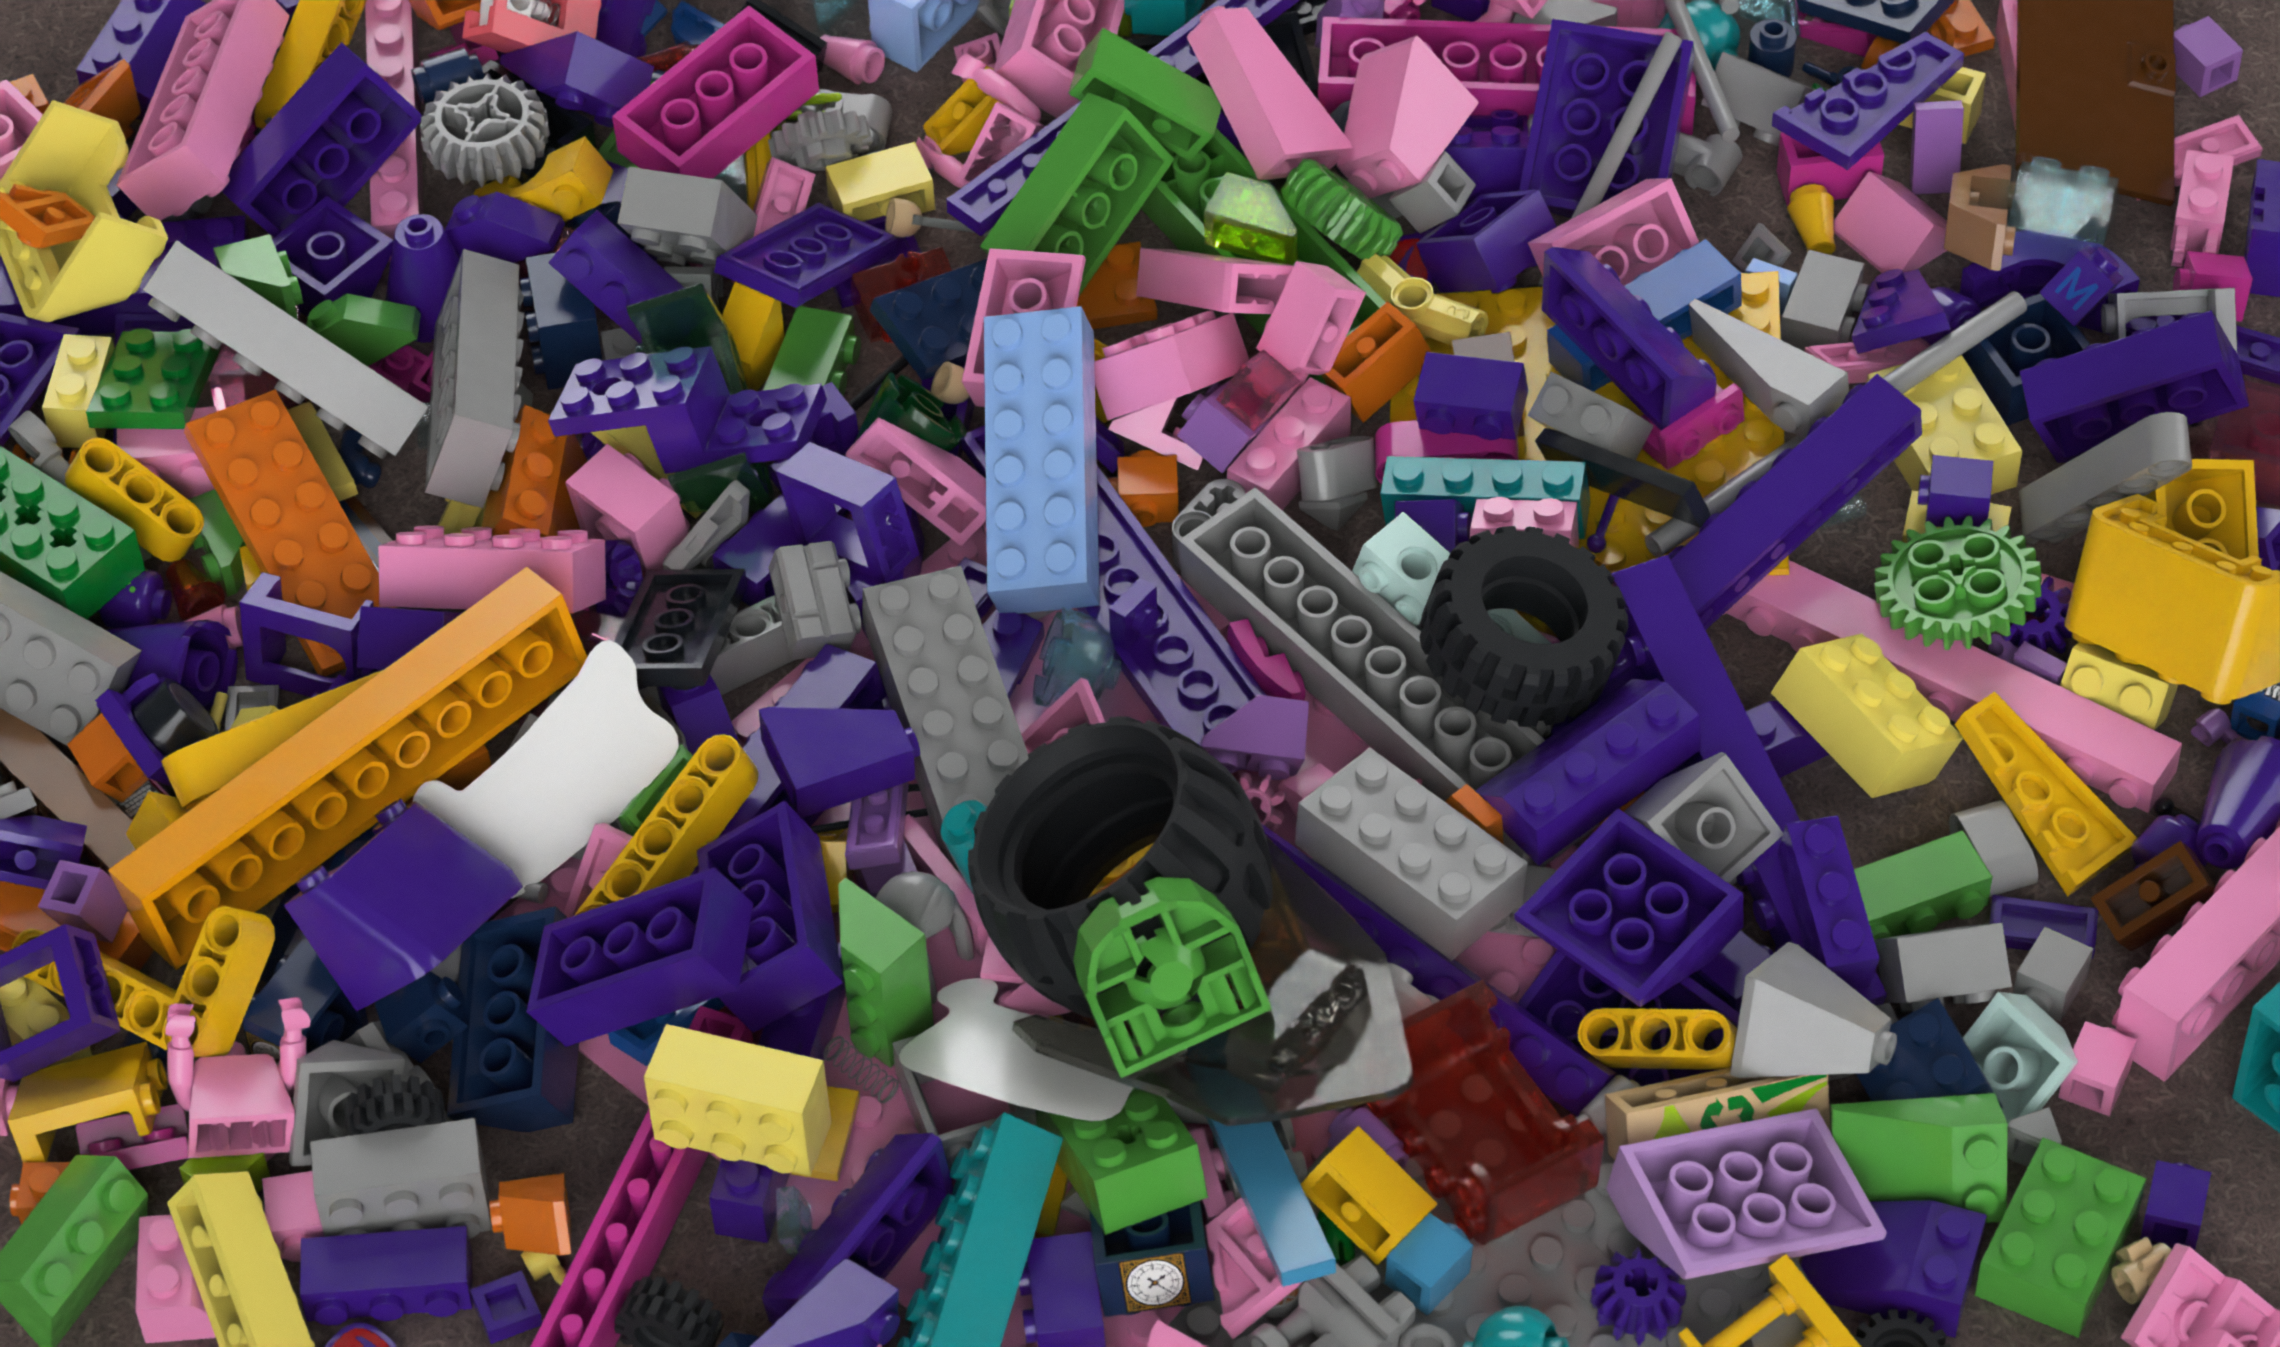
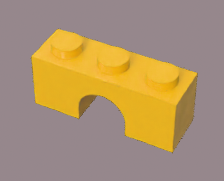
M584 136L549 153L541 170L525 184L522 185L517 178L508 175L503 178L502 185L494 180L476 189L473 195L482 197L494 192H500L560 215L564 222L601 205L614 170Z

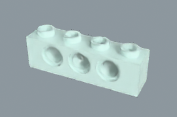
M1402 512L1363 544L1352 572L1359 577L1360 582L1367 590L1379 594L1417 629L1422 631L1420 621L1424 607L1443 562L1448 560L1450 553L1407 514ZM1501 608L1487 611L1492 620L1508 634L1530 643L1552 644L1514 609Z

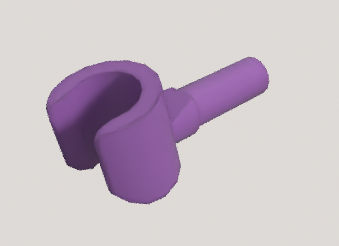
M2220 709L2206 711L2196 719L2197 725L2191 729V734L2207 747L2219 739L2229 744L2235 738L2242 737L2235 730L2231 729V722L2228 716Z

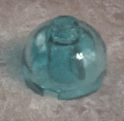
M1062 607V613H1056L1048 629L1039 659L1044 660L1043 676L1035 674L1032 696L1035 705L1049 708L1079 678L1088 680L1096 701L1101 697L1105 688L1111 690L1115 688L1120 675L1121 660L1113 658V639L1108 629L1098 619Z

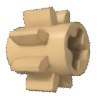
M2144 1237L2116 1251L2115 1254L2121 1263L2112 1268V1280L2118 1293L2129 1304H2136L2145 1297L2172 1251L2166 1244L2160 1242L2152 1246L2149 1238Z

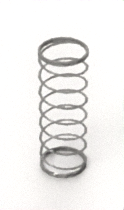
M837 1036L826 1045L823 1058L826 1061L834 1059V1067L839 1066L844 1061L841 1066V1072L844 1073L850 1069L849 1079L854 1078L859 1073L856 1084H861L866 1080L863 1088L865 1091L872 1088L875 1084L871 1091V1096L878 1095L880 1103L889 1101L898 1090L899 1081L893 1076H888L885 1070H880L877 1064H872V1060L865 1058L862 1052H857L854 1046H849V1042L844 1040L843 1037ZM842 1039V1041L835 1043L827 1052L828 1048L835 1040ZM842 1042L838 1051L832 1057L827 1058L830 1050ZM844 1042H846L848 1044V1047L842 1050ZM848 1048L844 1059L838 1065H834L837 1057ZM849 1048H854L856 1053L850 1055L845 1060V1058L848 1055ZM857 1053L862 1054L863 1059L854 1064ZM855 1055L851 1066L847 1070L842 1071L845 1062ZM868 1059L871 1065H868L861 1071L864 1060ZM863 1060L859 1071L853 1077H850L852 1069ZM872 1065H876L879 1071H876L867 1079L871 1072ZM871 1066L866 1078L862 1082L857 1083L861 1073ZM880 1071H884L886 1073V1077L882 1078L876 1083ZM878 1072L874 1083L868 1089H865L868 1080ZM886 1078L880 1091L873 1095V1090L877 1084ZM894 1081L890 1094L886 1099L880 1101L883 1090Z

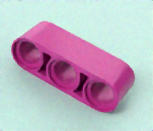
M1417 420L1387 423L1381 426L1375 434V476L1378 482L1382 484L1387 456L1519 460L1518 434L1516 440L1502 438L1486 440L1477 435L1460 433L1436 434L1426 429H1419Z

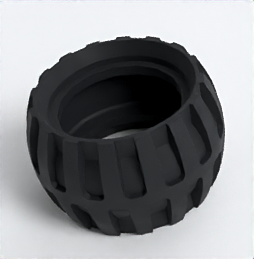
M1110 717L1108 722L1094 725L1089 723L1078 725L1069 729L1068 734L1048 745L1043 743L1027 755L1029 759L1012 775L1007 774L995 788L996 795L986 811H982L974 826V847L968 850V869L978 913L989 937L1010 967L1032 988L1049 1000L1084 1017L1094 1019L1089 1004L1078 983L1074 955L1078 930L1100 902L1114 897L1119 906L1130 902L1133 906L1142 902L1140 897L1148 893L1144 882L1155 877L1190 878L1216 896L1232 914L1249 949L1252 948L1261 932L1260 922L1264 911L1270 909L1273 895L1270 875L1272 872L1271 855L1258 814L1245 791L1229 770L1196 742L1169 727L1149 720L1142 723L1130 717ZM1154 843L1144 857L1124 876L1109 887L1089 897L1097 885L1115 867L1137 851ZM1157 915L1130 927L1135 940L1144 935L1146 940L1156 937L1155 929L1163 928ZM1228 933V934L1223 935V936H1221V937H1219V938H1217V939H1215V940H1213V941H1210V942H1208V943L1202 945L1201 948L1204 947V946H1206V945H1208V944H1211V943H1213V942H1215V941H1217V940H1219V939H1222V938H1224V937L1230 935L1231 933ZM1146 956L1142 959L1136 970V974L1147 978L1148 971L1153 965ZM1124 982L1118 983V984H1116V985H1114V986H1112V987H1110V988H1107V989H1105V990H1103V991L1097 993V995H1099V994H1101V993H1103V992H1106V991H1108V990H1110V989H1112V988H1114V987H1116V986H1119V985L1123 984ZM1197 992L1188 1001H1196ZM1157 1009V1012L1160 1014L1169 1009Z

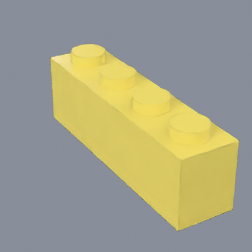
M249 1171L193 1175L167 1204L219 1347H315L301 1314L297 1296L291 1287L281 1260L279 1247L274 1241L264 1214L262 1201L256 1192Z

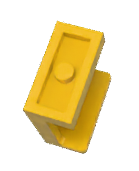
M147 1042L43 1068L22 1078L7 1120L22 1161L47 1162L56 1131L59 1128L125 1111L131 1114L140 1137L151 1134L156 1114L161 1112L160 1100L163 1090L168 1088L164 1065L159 1058L153 1059Z

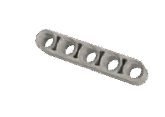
M2174 412L2158 413L2145 417L2022 488L2019 491L2022 533L2025 536L2026 543L2035 544L2039 540H2047L2051 544L2062 542L2088 528L2092 510L2096 507L2134 494L2145 496L2191 470L2192 459L2187 417L2184 414Z

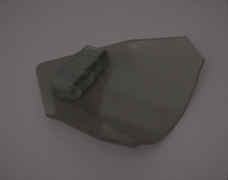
M1267 835L1266 839L1272 863L1270 875L1273 895L1270 909L1264 911L1260 922L1261 932L1252 948H1248L1272 1010L1193 1045L1187 1051L1182 1050L1123 1078H1120L1112 1063L1094 1019L1084 1017L1073 1011L1054 1016L1034 1014L1014 1021L1012 1031L1036 1053L1125 1085L1168 1098L1225 1126L1270 1122L1388 1099L1401 1095L1413 1083V1069L1385 953L1352 916L1296 865ZM1227 976V977H1226L1227 982H1228V984H1229L1230 989L1232 990V989H1233V988H1232V985H1231L1230 980H1229V978H1228V976ZM1197 995V996L1195 997V999H1196L1197 1002L1201 1003V1001H1200V999H1199V997H1198V995ZM1235 999L1238 1009H1243L1241 1000ZM1165 1012L1159 1014L1161 1020ZM1123 1021L1129 1036H1131L1132 1032L1127 1021ZM1135 1045L1134 1048L1137 1055L1141 1056L1143 1053L1140 1046Z

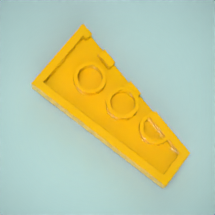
M1995 691L1962 713L1954 725L2067 897L2131 851L2132 844L2137 837Z

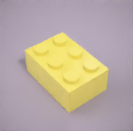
M1962 355L1903 394L1921 409L1922 435L1894 460L1913 491L1919 490L1920 474L1930 475L1933 455L1994 461L1991 494L2017 487L2022 449ZM1903 364L1867 375V382L1876 374L1883 378Z
M1862 633L1800 648L1771 691V694L1871 798L1931 782L1938 776L1963 739L1962 735L1950 724L1949 717L1942 710L1934 707L1916 689L1914 681L1909 676L1899 672L1882 654V650L1876 642L1865 637Z
M669 1024L665 1025L644 1075L654 1139L677 1149L689 1147L714 1153L728 1161L744 1160L765 1165L779 1173L795 1172L811 1176L831 1126L824 1061Z

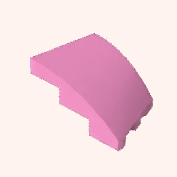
M2176 1243L2120 1338L2132 1347H2280V1310L2271 1306L2241 1280L2225 1276L2190 1246Z

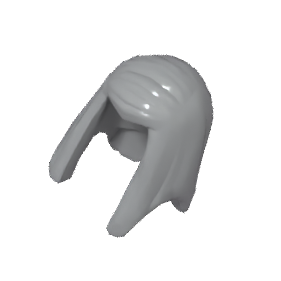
M909 871L892 877L882 886L876 899L925 933L926 940L949 927L955 938L958 956L967 961L974 958L970 924L958 903L955 893L947 884L932 874ZM927 951L931 1001L934 1004L937 1000V990Z

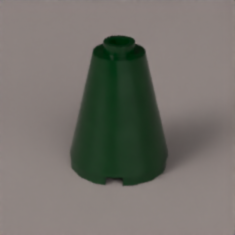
M892 372L883 380L854 443L878 417L947 452H950L966 437L967 430L956 415H954L950 422L946 419L940 410L944 403L937 396L902 374L896 380Z

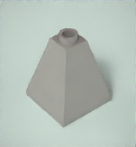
M1788 942L1745 977L1730 1075L1738 1078L1869 1073L1879 1063L1887 1065L1890 1062L1896 1048L1897 1036L1895 1033L1889 1032L1891 1025L1890 1017L1801 946Z

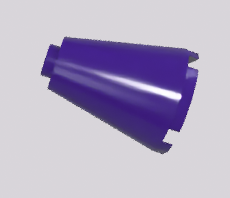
M426 214L409 216L403 219L395 229L385 301L414 306L418 309L421 317L418 338L415 341L420 343L432 342L431 339H434L435 324L460 260L441 222L437 218Z
M197 620L106 630L142 650L126 685V690L139 679L151 673H156L159 679L163 676L180 683L209 711L213 705L216 693L223 692L228 694V686H234L238 664L237 650L229 649L225 635H232L229 629L219 622Z
M2260 736L2258 740L2242 741L2244 737L2235 738L2221 750L2216 758L2196 838L2197 848L2202 857L2216 867L2233 869L2244 863L2251 846L2260 837L2267 840L2275 832L2276 825L2280 819V741L2273 737Z

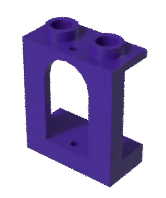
M265 572L260 574L240 600L246 680L264 685H279L280 689L309 697L315 691L318 694L328 691L336 678H329L279 664L287 651L285 633L332 647L345 661L347 670L346 675L343 677L350 682L377 672V669L357 667L360 609L352 619L283 601L281 577ZM365 600L362 606L374 607L373 601Z

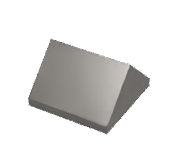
M332 1040L297 1059L293 1102L295 1119L290 1140L289 1164L291 1166L312 1165L311 1141L347 1136L345 1103H348L347 1097L351 1092L357 1093V1087L363 1083L373 1087L372 1079L382 1077L385 1083L392 1081L391 1075H401V1081H403L405 1058L394 1053Z

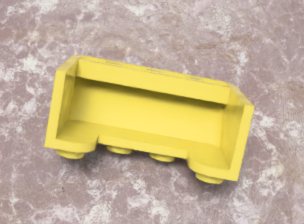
M55 100L51 101L0 180V192L9 194L14 184L29 186L41 191L66 193L95 216V219L81 239L41 249L23 243L17 237V232L0 219V254L22 310L27 317L46 323L125 301L139 289L143 276L155 258H158L163 253L166 242L169 239L162 222L157 218L144 216L137 223L119 217L107 188L117 170H120L125 165L129 153L128 145L119 122Z

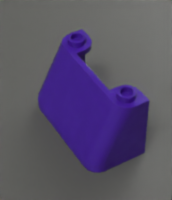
M400 798L375 815L379 824L372 829L375 836L334 870L327 872L324 866H320L301 878L296 883L300 892L284 905L356 1012L431 971L523 887L511 867L416 801L405 805Z

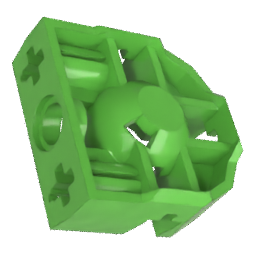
M1155 877L1144 882L1148 893L1140 897L1142 902L1133 906L1130 902L1119 906L1114 897L1100 902L1078 930L1074 955L1078 983L1089 1004L1094 1021L1120 1078L1126 1077L1272 1010L1237 922L1216 896L1190 878ZM1157 915L1163 928L1154 930L1156 937L1146 940L1144 935L1135 940L1130 927ZM1231 933L1230 935L1201 948L1202 945L1210 941H1213L1223 935ZM1145 956L1153 964L1148 971L1147 978L1136 974L1137 966ZM1226 974L1232 985V990L1230 989L1227 979L1225 977ZM1124 982L1123 984H1121V985H1119V986H1116V987H1114V988H1112V989H1110V990H1108V991H1106V992H1103V993L1097 995V993H1099V992H1101V991H1103V990H1105V989H1107V988H1110V987H1112V986H1114V985H1116V984H1118V983ZM1197 992L1201 1003L1188 1000ZM1235 999L1241 1000L1243 1009H1238ZM1157 1009H1169L1164 1013L1161 1020ZM1123 1021H1127L1132 1032L1131 1036H1129ZM1135 1045L1140 1046L1143 1053L1141 1056L1137 1055L1134 1048Z

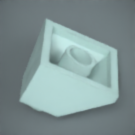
M1998 992L1963 1037L2004 1107L2002 1111L2008 1125L2012 1119L2041 1110L2078 1063L2065 1030L2027 995Z

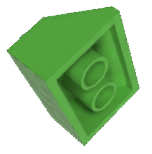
M845 877L838 884L840 944L851 1031L850 1038L856 1049L862 1052L864 1056L868 1058L876 1057L891 1068L894 1066L892 1043L920 1035L934 1025L925 933Z
M76 1155L0 1251V1303L40 1347H56L138 1241L139 1217L147 1216L148 1193L116 1156Z

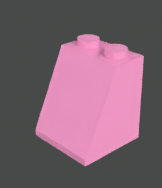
M1418 36L1364 54L1358 64L1348 111L1349 114L1344 134L1353 148L1337 162L1336 167L1348 178L1352 185L1370 198L1420 183L1479 102Z

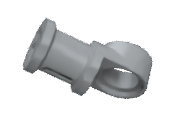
M26 410L8 427L10 434L34 459V462L31 464L32 466L66 486L65 473L70 464L61 456L62 450L56 445V437L41 419L31 411Z

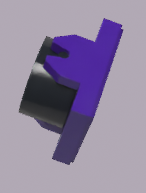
M151 673L139 679L122 694L107 689L95 700L97 707L146 777L171 787L172 785L161 761L181 748L219 734L217 725L211 715L190 691L172 679L163 676L159 679L156 673Z

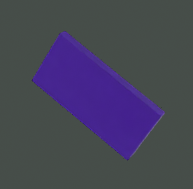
M817 203L717 256L714 272L797 308L893 254L897 238L888 232L821 203Z

